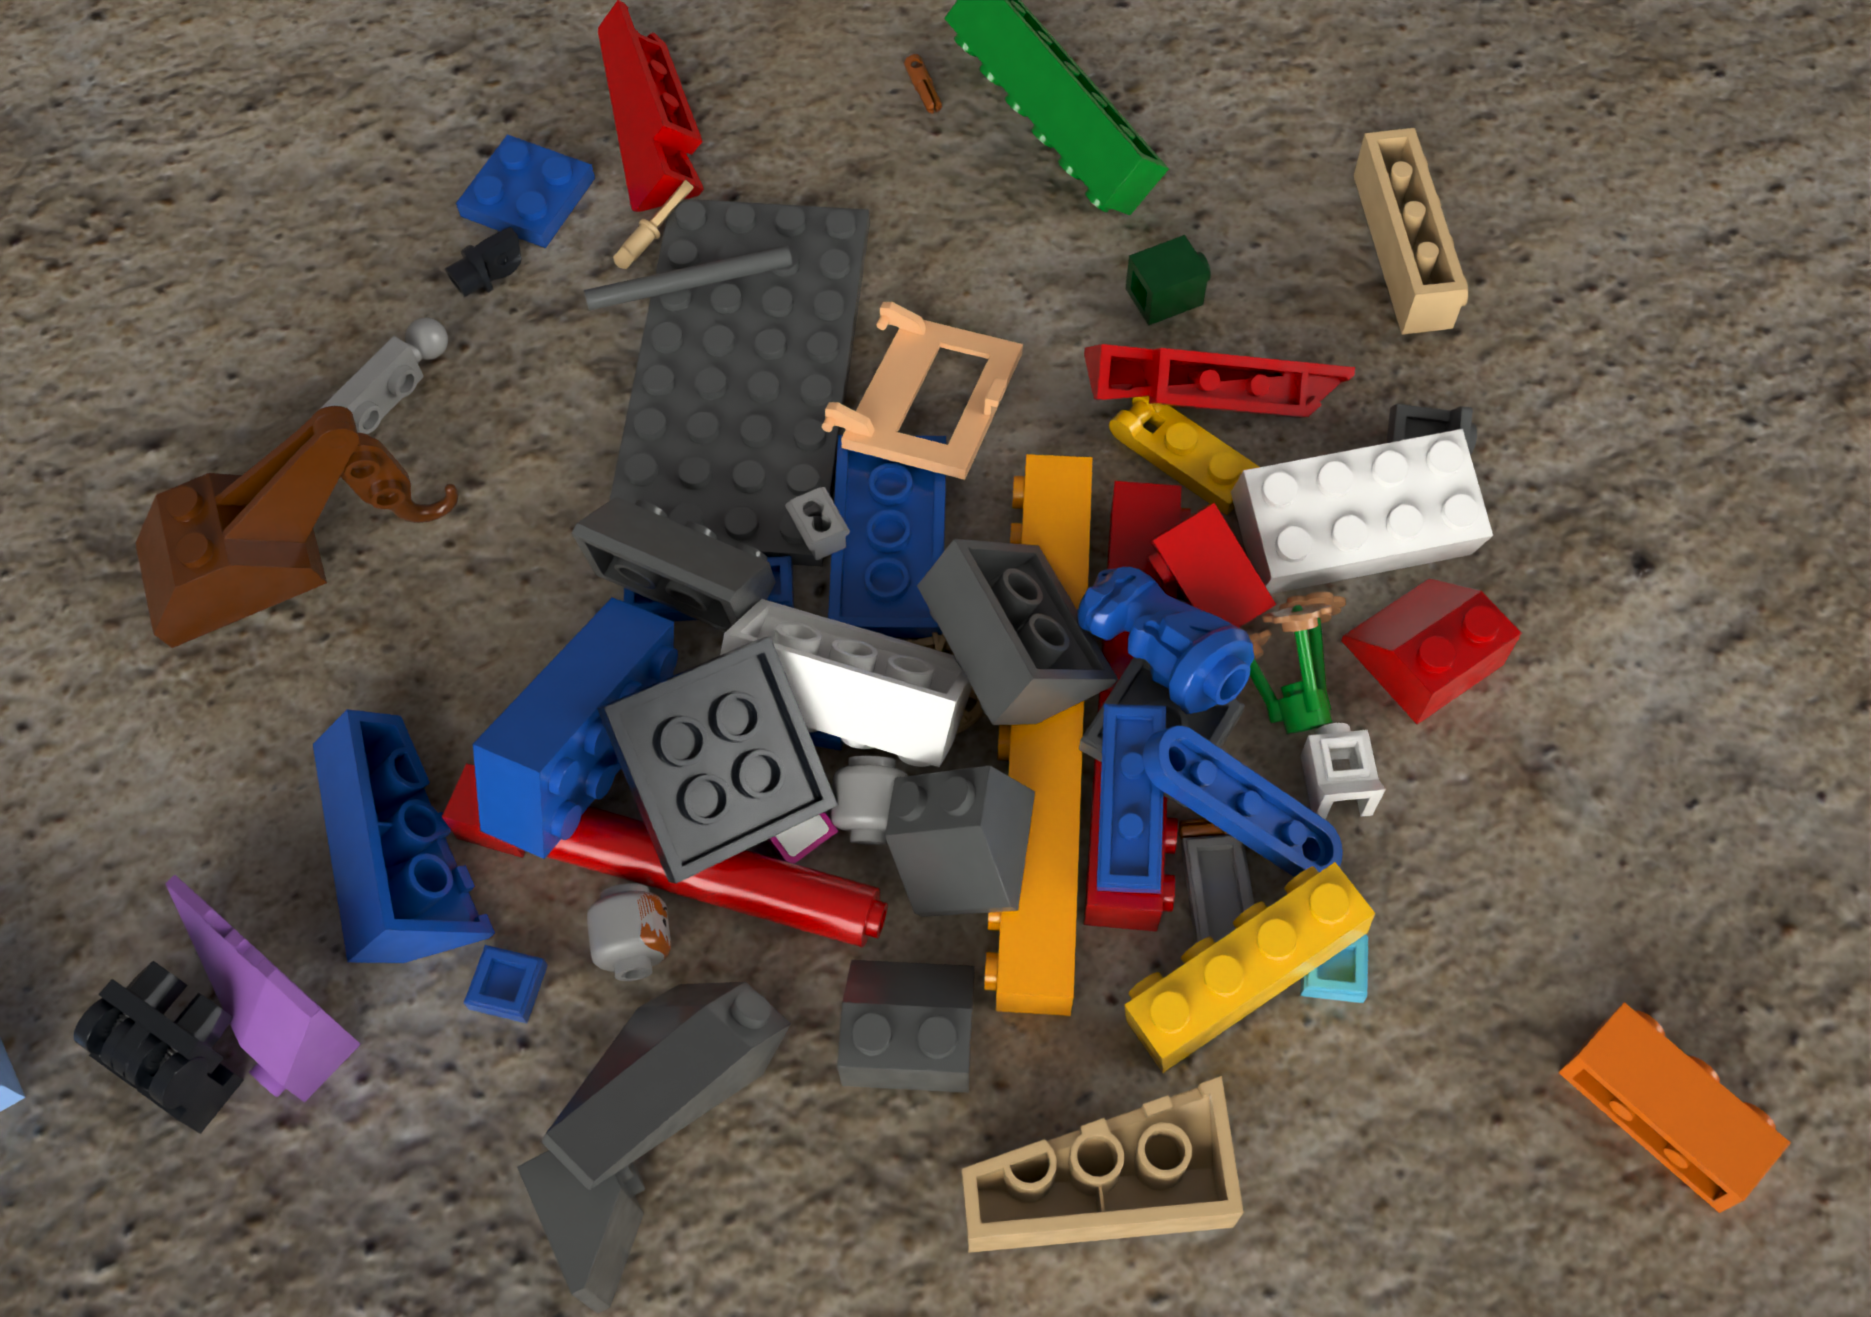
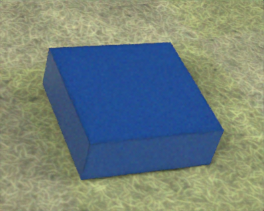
M485 945L464 1000V1005L469 1010L527 1024L548 965L543 958Z

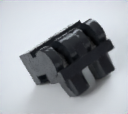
M152 961L126 988L114 979L110 980L98 994L102 998L90 1006L78 1021L74 1030V1041L90 1052L89 1056L137 1089L138 1092L175 1119L201 1134L244 1081L223 1066L220 1062L224 1057L211 1049L220 1039L233 1017L199 992L174 1022L164 1016V1013L188 985L158 963Z

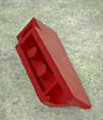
M617 0L599 25L598 36L632 211L642 212L663 206L685 180L694 187L685 199L698 197L703 192V184L687 155H692L703 141L666 43L654 32L650 33L647 37L641 35L634 28L628 11L629 7L624 2Z
M1099 344L1085 347L1084 349L1092 394L1096 400L1149 396V404L1302 418L1309 417L1322 405L1320 401L1340 383L1349 381L1355 375V367L1170 348L1148 349Z

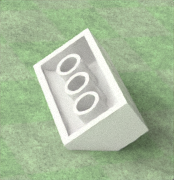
M764 599L757 602L724 633L720 655L762 637L771 636L809 732L821 731L841 737V740L846 745L857 749L877 748L894 753L904 763L918 767L929 765L940 767L953 745L972 690L970 682L956 662L954 655Z

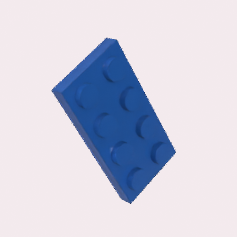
M838 435L834 504L850 533L845 536L846 548L831 554L828 618L893 638L932 637V633L935 632L938 635H942L943 633L937 622L932 618L930 609L917 585L944 552L946 475L844 449L841 443L843 435ZM915 436L947 445L946 436Z

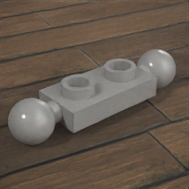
M427 317L416 319L406 330L405 342L393 336L320 409L328 406L348 408L353 414L358 433L369 434L379 426L382 418L402 398L410 395L417 383L424 377L418 362L421 359H435L446 350L448 345L446 329L435 319Z

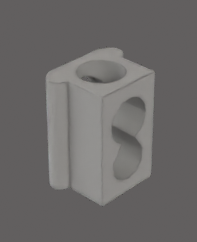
M825 487L814 489L786 503V509L815 560L846 548L845 536L850 533V530ZM815 502L811 507L803 510L806 503ZM811 516L822 517L824 532L815 530L814 519Z

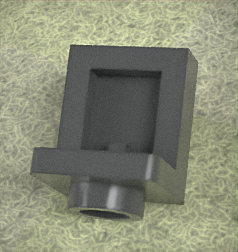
M1396 404L1390 407L1387 443L1463 429L1471 455L1477 440V427L1475 423H1472L1473 409L1460 406L1450 411Z

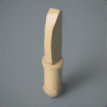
M687 180L678 187L649 221L646 219L639 221V226L613 256L614 262L619 268L627 269L633 261L639 258L654 239L660 238L658 228L694 188Z

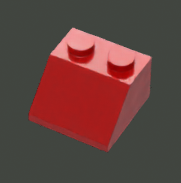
M1215 503L1200 508L1150 540L1156 551L1147 557L1151 566L1165 587L1175 582L1186 600L1185 604L1213 614L1238 628L1276 606L1275 601Z
M1429 578L1343 635L1341 641L1418 725L1502 667L1522 633L1482 591Z

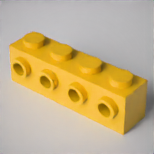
M1336 862L1321 872H1318L1314 866L1302 871L1284 887L1287 895L1269 907L1263 901L1252 905L1233 921L1232 924L1236 928L1234 931L1217 942L1211 936L1202 939L1181 956L1184 965L1164 978L1160 972H1155L1141 980L1129 991L1128 994L1132 1000L1124 1004L1126 1021L1162 1073L1368 933L1375 912Z

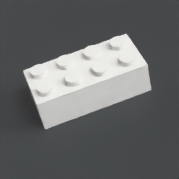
M1463 429L1244 470L1231 491L1247 557L1270 594L1472 555L1493 536Z

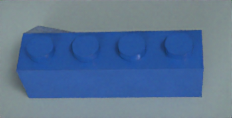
M346 709L313 743V751L347 962L406 963L489 939L495 934L488 915H479L469 893L475 885L466 865L457 866L447 843L446 837L451 833V830L442 818L443 812H437L428 799L424 788L430 781L402 717L399 715Z

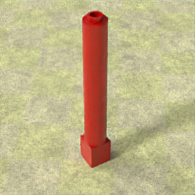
M466 763L442 818L458 840L523 858L525 850L480 831L475 766ZM591 806L581 815L579 825L573 835L567 840L561 839L547 856L551 859L861 948L865 946L869 937L876 939L880 937L888 912V903L879 901V887L747 850L681 882H668L644 821Z

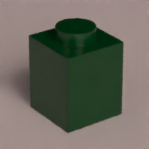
M1182 235L1129 255L1125 289L1148 326L1204 304L1207 282L1211 278L1209 263L1204 254L1196 252L1187 237Z

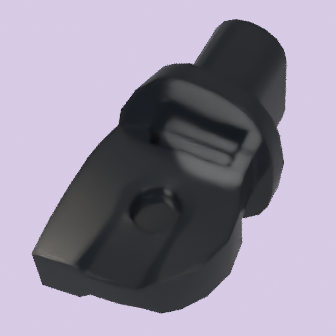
M509 227L488 237L475 247L468 245L461 251L463 258L446 267L445 271L463 297L472 294L482 287L489 293L494 290L491 281L511 275L520 265L522 258L518 236Z

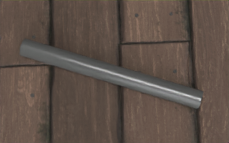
M785 245L584 290L589 311L793 266L789 246Z

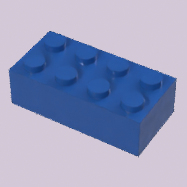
M612 597L473 743L480 831L543 859L548 856L561 839L567 840L573 835L579 825L581 815L595 799L600 800L608 793L615 775L621 769L597 708L673 676L678 660V651L674 648V621Z

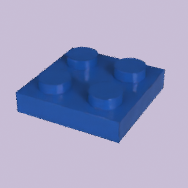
M507 134L456 202L460 216L498 231L511 227L519 239L546 248L595 180L593 167L589 163Z

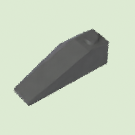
M747 982L679 984L637 1008L546 1132L542 1143L590 1191L761 1077L791 1023Z

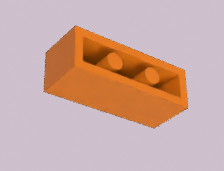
M1625 1002L1601 1023L1558 1072L1718 1213L1743 1202L1791 1144L1789 1140L1776 1130V1125L1768 1114L1751 1103L1742 1102L1720 1083L1718 1074L1710 1065L1697 1057L1685 1054L1666 1038L1664 1029L1654 1018L1642 1011L1633 1010Z

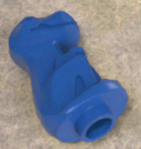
M1133 567L1103 570L1099 572L1094 586L1089 587L1081 599L1077 610L1079 626L1086 631H1090L1091 634L1106 640H1111L1124 631L1130 632L1128 636V654L1137 659H1145L1150 664L1153 681L1169 689L1170 700L1185 714L1206 711L1217 704L1225 705L1235 699L1245 687L1250 676V665L1254 660L1253 644L1247 631L1213 614L1168 596L1159 584L1145 572Z

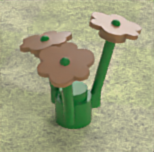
M1314 592L1306 596L1289 597L1286 603L1279 606L1278 612L1262 615L1263 622L1281 623L1283 632H1294L1302 681L1282 686V699H1277L1256 662V659L1264 654L1261 646L1268 642V638L1272 636L1270 630L1249 635L1254 651V660L1250 665V678L1266 704L1270 723L1283 721L1287 735L1316 729L1333 723L1330 714L1332 709L1326 687L1321 623L1328 622L1332 619L1333 615L1339 614L1341 607L1346 605V598L1341 596L1334 597L1330 592Z

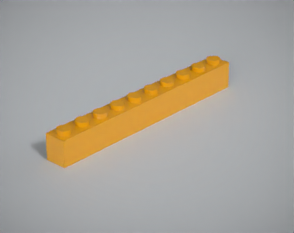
M1026 454L1025 476L1014 475L1012 509H1023L1022 523H1011L1010 543L1039 545L1078 610L1081 599L1088 589L1093 457ZM1084 701L1038 724L999 725L998 760L1009 761L1008 776L1035 791L1018 911L988 913V930H999L1000 937L999 953L986 952L984 990L996 991V1011L1071 1016L1074 999L1082 751L1079 750V745L1083 737Z

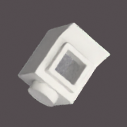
M1331 723L1319 727L1314 732V735H1308L1300 755L1311 810L1326 819L1334 801L1357 799L1360 816H1372L1386 789L1378 778L1368 730L1351 731L1350 726L1345 723Z

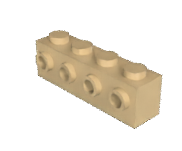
M1415 128L1365 133L1353 176L1401 334L1453 329L1461 306H1465L1467 303L1468 285L1463 275L1454 248L1453 238L1449 233L1441 209L1440 199L1436 193Z

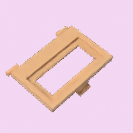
M883 302L880 307V318L876 324L877 328L885 330L889 324L897 326L899 329L856 411L839 402H829L825 409V420L822 424V429L826 432H831L834 426L845 428L841 438L842 448L965 480L1022 356L1023 344L923 320L921 316L894 302ZM940 347L988 359L948 445L898 432Z

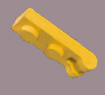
M1149 396L1133 397V406L1128 411H1119L1109 422V429L1114 437L1209 504L1215 503L1219 511L1228 515L1235 508L1231 491L1242 472L1248 469L1259 468L1260 466L1171 406L1149 404ZM1147 421L1158 428L1153 434L1143 427Z

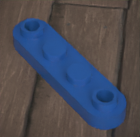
M1174 726L1158 731L1149 737L1143 751V763L1149 779L1156 787L1293 877L1313 866L1318 872H1321L1334 862L1340 867L1343 856L1342 843L1336 829L1327 820L1186 726Z

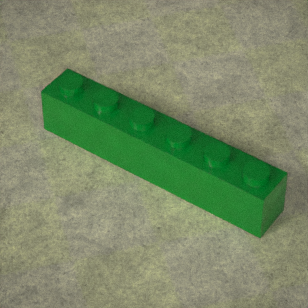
M957 0L944 18L957 33L954 37L955 42L965 52L977 57L982 62L979 70L988 80L1004 88L1008 93L1005 97L1007 104L1017 113L1028 117L1034 125L1031 131L1035 137L1046 146L1055 148L1061 156L1058 159L1059 165L1069 175L1083 181L1088 187L1085 195L1091 203L1104 212L1113 209L1131 215L1169 170L1165 163L1021 0Z

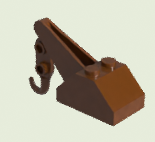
M342 406L324 407L315 412L294 434L243 475L207 473L155 496L135 543L153 634L168 646L174 648L327 584L313 527L340 477L364 502L378 509L392 510L397 517L413 523L431 522L442 518L456 506L459 493L455 485L447 484L445 486L446 495L440 501L427 505L415 503L411 499V482L408 473L379 440L367 434L357 432L353 414L348 408Z

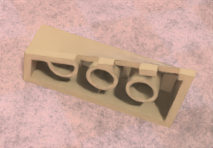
M1222 1076L1200 1083L1197 1088L1169 1097L1167 1095L1147 1102L1141 1108L1107 1120L1102 1118L1082 1125L1079 1130L1048 1141L1044 1139L962 1168L969 1253L1233 1228L1244 1213Z

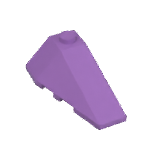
M176 875L172 876L165 884L223 1010L233 1017L230 1025L240 1047L257 1062L249 1073L275 1097H278L287 1089L303 1102H306L361 1044Z

